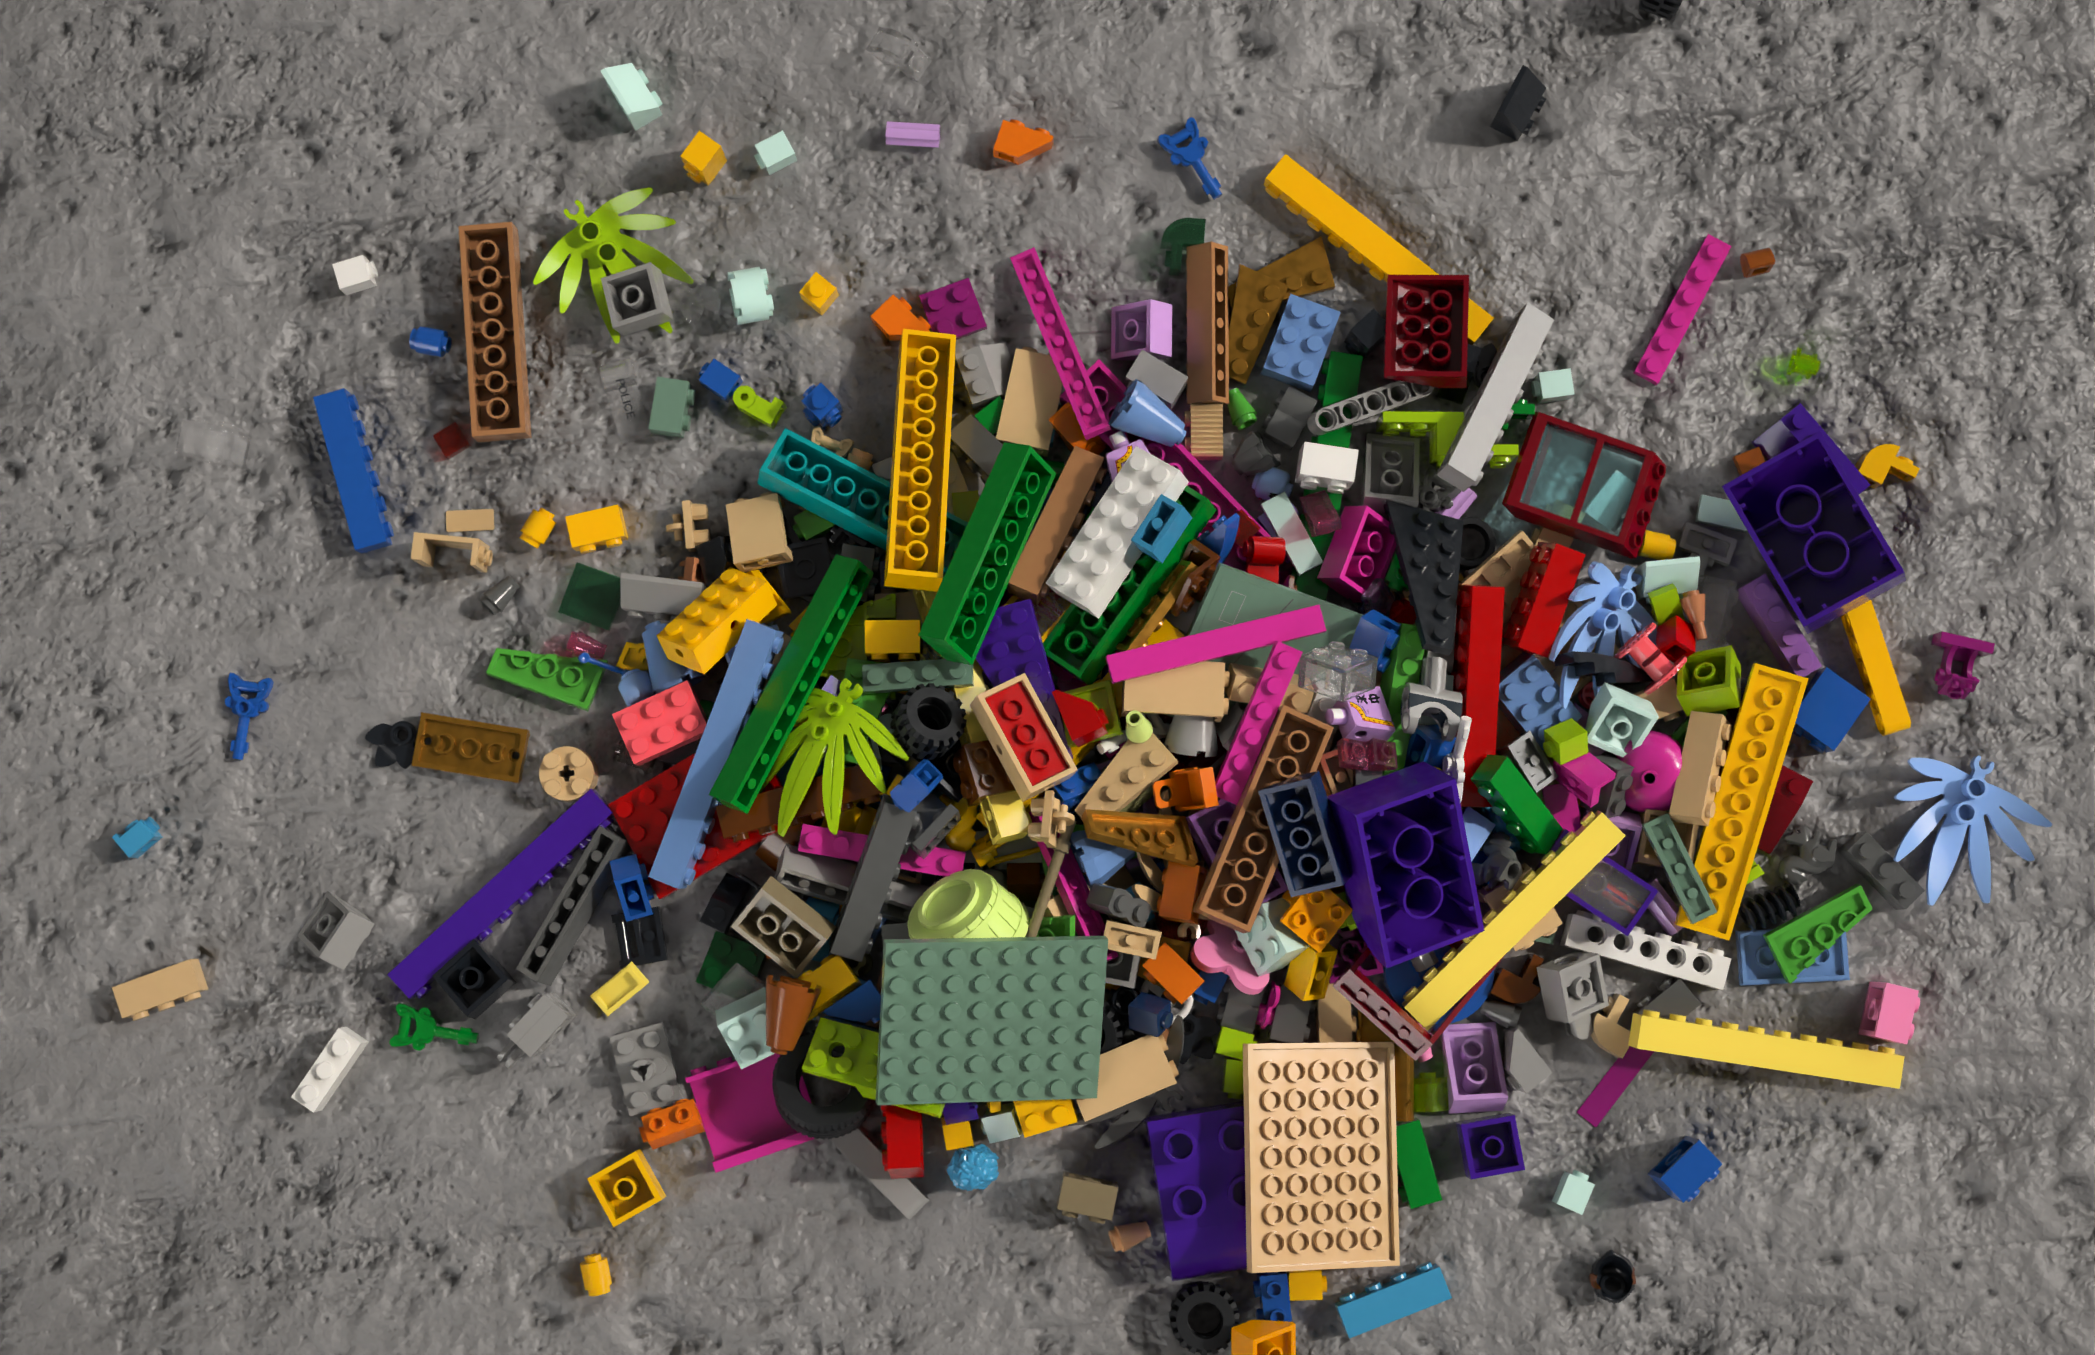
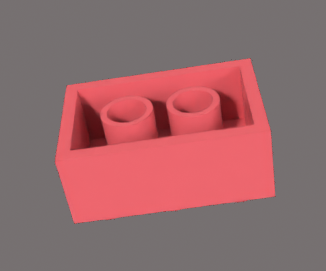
M687 680L612 714L633 764L637 766L700 739L708 722L695 690Z

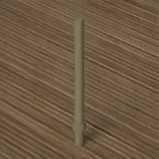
M1076 821L1073 825L1066 826V832L1060 833L1059 838H1057L1056 848H1052L1055 851L1025 937H1037L1065 854L1069 853L1072 844L1069 841Z

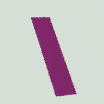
M1629 1046L1624 1057L1618 1058L1577 1113L1594 1127H1597L1654 1051Z

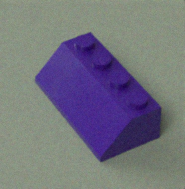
M1801 403L1792 408L1752 441L1756 448L1760 447L1763 457L1768 461L1821 431L1858 495L1870 486L1869 482Z

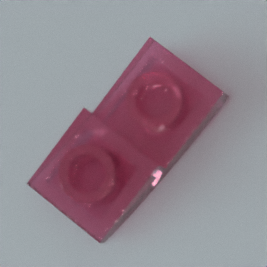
M1342 738L1337 741L1339 767L1369 771H1387L1398 768L1396 744L1394 742L1375 738L1367 742Z

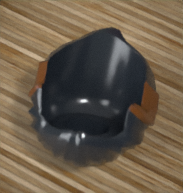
M1613 1250L1607 1251L1593 1263L1591 1273L1589 1274L1590 1284L1594 1288L1597 1297L1613 1304L1625 1300L1635 1289V1268L1628 1258L1617 1254Z

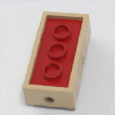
M1025 673L977 695L971 702V709L1022 802L1070 779L1078 771Z

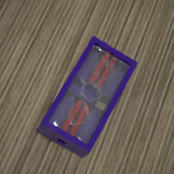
M1563 828L1548 852L1551 850L1556 852L1562 846L1560 841L1569 833L1568 830ZM1605 856L1566 896L1628 936L1659 890ZM1541 861L1534 871H1537L1543 865Z

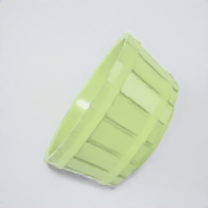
M967 869L952 873L929 887L914 904L907 924L910 939L1025 937L1029 927V914L1025 905L1014 894L1002 887L990 874L982 870Z

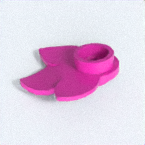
M1274 981L1271 983L1266 1004L1260 1003L1255 1024L1260 1025L1261 1029H1265L1267 1025L1272 1024L1275 1014L1274 1008L1279 1003L1281 988L1275 985Z

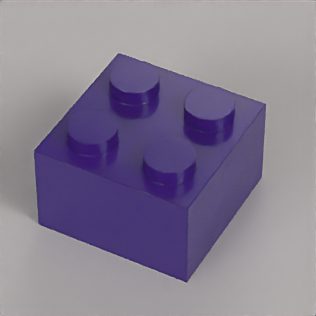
M1504 1113L1456 1122L1466 1177L1477 1179L1525 1170L1514 1114Z

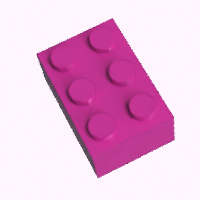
M1367 505L1345 506L1317 578L1346 599L1350 598L1353 603H1375L1396 548L1394 535L1390 533L1389 529L1390 522Z

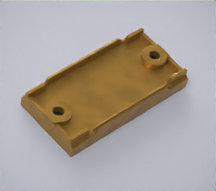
M421 712L411 766L520 783L522 781L530 733L527 729ZM426 738H431L432 742L430 745H426ZM514 752L519 753L518 759L512 757Z
M1358 1010L1357 1042H1394ZM1404 1010L1411 1018L1414 1019V1017L1407 1010ZM1394 1042L1396 1121H1414V1059Z

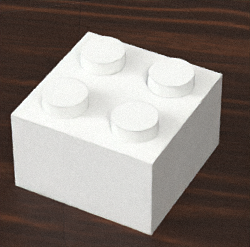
M1304 442L1299 451L1295 483L1301 484V488L1310 490L1317 489V486L1326 487L1328 492L1342 494L1344 490L1348 491L1354 483L1359 450Z

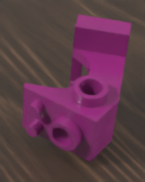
M1943 631L1933 634L1931 645L1944 647L1941 666L1937 669L1934 677V683L1938 685V694L1946 695L1951 699L1964 700L1970 692H1974L1976 685L1980 681L1977 677L1972 676L1976 656L1984 657L1993 654L1995 643ZM1952 660L1963 663L1961 676L1951 673Z

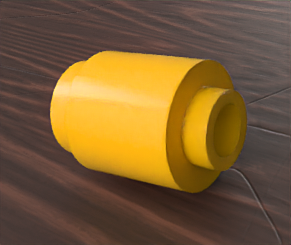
M542 507L539 511L533 509L520 530L522 534L519 538L538 549L541 543L544 544L555 527L557 522L552 520L555 515Z
M1645 530L1638 556L1656 560L1672 559L1676 548V539L1670 538V535Z
M600 1253L585 1256V1261L580 1263L584 1288L588 1290L589 1296H598L610 1292L612 1280L607 1257H601Z

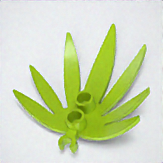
M651 187L623 193L603 204L589 217L584 213L583 203L579 200L574 201L579 207L577 214H571L567 208L563 211L567 218L575 220L579 225L554 245L541 263L533 280V284L537 285L549 278L560 268L567 256L571 254L564 271L560 289L559 309L560 313L563 314L574 298L581 278L583 259L587 258L597 306L616 344L620 342V333L612 327L601 278L607 276L603 265H606L611 275L637 267L622 249L627 250L645 264L651 262L667 276L688 284L694 283V280L669 257L640 240L620 233V229L654 230L676 223L672 218L655 214L618 215L633 209L646 200L653 192ZM670 321L659 324L666 332L672 333L673 329Z
M847 678L841 682L840 693L837 697L824 690L813 688L795 725L806 719L808 720L789 734L758 793L760 794L802 744L790 767L781 796L778 817V834L781 837H784L795 817L825 751L827 753L822 777L823 805L829 831L837 835L844 785L845 736L848 737L851 750L859 766L882 793L887 792L882 772L861 729L875 743L905 761L909 760L908 755L899 742L882 723L867 711L851 704L853 700L858 699L862 695L863 688L856 684L853 690L849 691L852 683Z

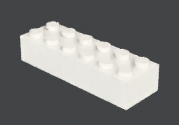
M1136 446L1046 581V584L1057 595L1099 619L1142 554L1131 541L1132 537L1161 494L1176 502L1189 481L1179 469Z

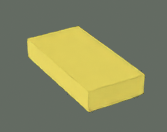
M631 961L593 992L590 997L608 1017L645 987L649 981Z

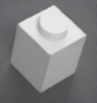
M364 255L332 264L339 289L345 295L377 286L374 278L378 277L376 266L373 261L370 262Z

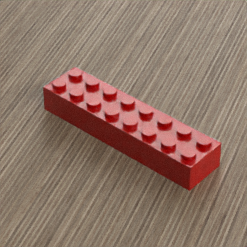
M1458 584L1454 663L1450 675L1454 676L1453 691L1462 694L1461 716L1472 718L1463 756L1465 780L1463 782V795L1460 803L1463 807H1492L1486 798L1478 793V788L1471 778L1487 755L1496 754L1505 587Z

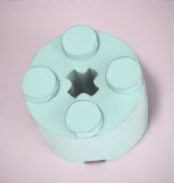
M754 267L727 272V278L731 282L732 287L729 289L734 316L737 318V325L769 320V316H773L774 305L772 295H766V290H768L767 284H769L766 268Z

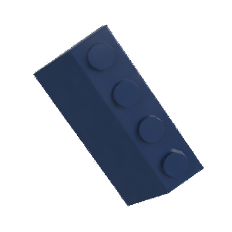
M1315 771L1295 776L1260 789L1258 791L1290 896L1295 897L1343 886L1351 878V873L1320 772Z

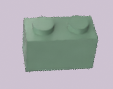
M657 377L648 428L652 434L684 438L685 431L689 432L691 416L688 415L689 405L693 406L695 400V390L692 389L689 381Z

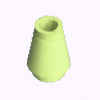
M1136 710L1130 711L1126 716L1125 732L1127 738L1134 743L1146 742L1153 732L1150 721Z

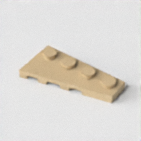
M1153 732L1151 737L1144 743H1134L1128 739L1076 807V814L1082 820V814L1085 809L1120 812L1153 785L1155 781L1159 780L1178 764L1177 759Z

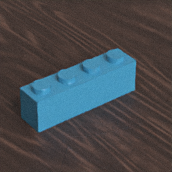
M1426 1262L1416 1266L1415 1272L1407 1275L1405 1272H1400L1391 1276L1390 1282L1382 1285L1380 1282H1375L1365 1286V1291L1355 1295L1354 1292H1349L1340 1296V1301L1334 1304L1349 1339L1451 1299V1294L1440 1267L1436 1263L1432 1265L1431 1262Z

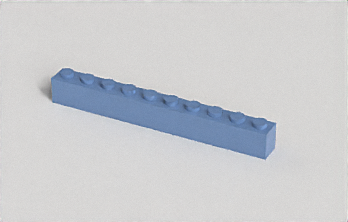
M746 619L648 877L677 889H684L693 882L696 874L694 866L697 859L700 860L705 851L706 845L703 844L705 837L711 833L715 825V819L713 818L716 811L715 806L722 805L711 797L709 793L764 691L762 688L765 680H768L773 673L774 664L772 662L775 654H778L782 649L784 643L782 635L784 632Z

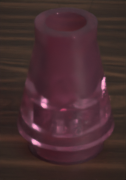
M579 630L578 633L571 632L565 651L571 653V656L576 657L585 652L591 658L603 660L607 645Z

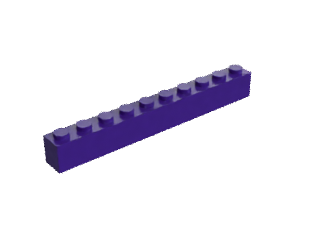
M590 789L387 975L409 999L416 998L417 996L420 999L432 989L430 984L435 980L432 976L473 939L479 940L480 943L485 941L493 933L491 928L498 922L500 924L506 922L513 915L511 910L516 905L520 904L522 906L533 897L532 891L538 885L543 887L554 877L551 873L559 866L562 869L574 859L572 856L574 852L579 848L581 850L587 848L599 826L607 829L614 823L612 819L614 815L607 802L596 790Z

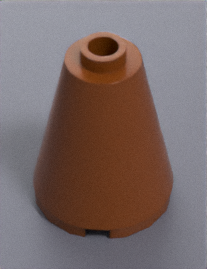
M768 975L766 978V1045L771 1047L770 1051L773 1053L787 1055V1051L794 1050L817 1002L822 987L817 985L815 989L810 988L811 982L786 976H780L779 981H774V975Z

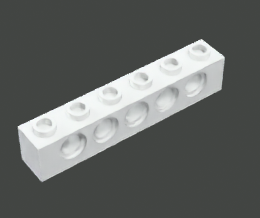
M1577 910L1576 914L1567 915L1560 942L1561 946L1579 951L1598 953L1603 958L1670 977L1680 978L1681 980L1716 990L1724 989L1731 958L1724 957V951L1708 947L1707 951L1697 949V943L1682 940L1681 944L1671 942L1672 937L1656 932L1655 937L1644 934V928L1637 926L1626 936L1604 920L1602 922L1592 919L1593 914ZM1591 927H1595L1599 931V938L1595 942L1590 941L1587 935ZM1618 934L1625 938V945L1620 950L1614 945V938ZM1645 941L1651 945V953L1647 957L1643 956L1640 952V947ZM1671 949L1675 950L1678 956L1674 964H1670L1666 958L1667 952ZM1698 956L1704 962V966L1699 972L1693 967V961Z

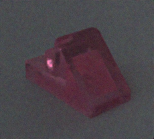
M1325 490L1300 497V503L1312 537L1342 529L1341 519Z

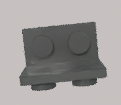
M1530 730L1522 733L1506 746L1496 749L1495 755L1508 756L1535 793L1558 777Z
M932 792L916 806L919 821L916 829H911L908 835V839H910L909 847L923 859L961 820L958 809L951 803L949 806H946Z

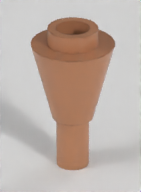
M1699 590L1683 593V598L1680 599L1681 606L1690 623L1693 624L1696 640L1708 639L1704 626L1705 594H1700Z

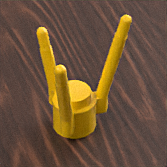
M989 832L984 837L975 841L976 845L970 849L978 865L982 867L987 864L989 868L998 863L1040 852V848L1035 847L994 858L998 855L996 849L1007 842L993 845L991 840L988 841L991 839Z

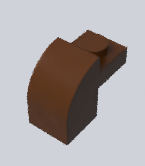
M1529 954L1518 976L1503 968H1498L1489 994L1510 1003H1524L1532 1000L1541 991V988L1532 984V982L1539 979L1537 967L1542 964L1544 959L1535 954Z

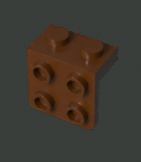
M1196 539L1189 542L1181 559L1192 562L1198 568L1189 574L1171 612L1176 617L1183 611L1187 613L1195 602L1202 601L1207 585L1211 581L1221 558Z
M989 740L964 744L953 755V766L955 771L959 773L961 780V794L967 800L968 807L979 805L987 796L1016 791Z

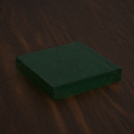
M577 562L558 612L610 631L621 603L620 577Z

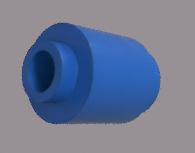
M422 326L413 328L409 338L410 348L414 349L417 353L443 357L446 352L448 353L452 345V339L448 337L447 331Z

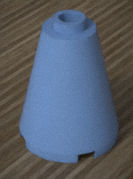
M1135 379L1124 392L1125 397L1121 403H1117L1109 420L1110 426L1172 447L1174 444L1179 445L1187 433L1184 430L1185 423L1142 381Z
M660 621L646 625V631L642 633L654 695L686 680L692 686H695L702 681V678H705L704 674L667 659L656 636L667 625V623L661 624Z

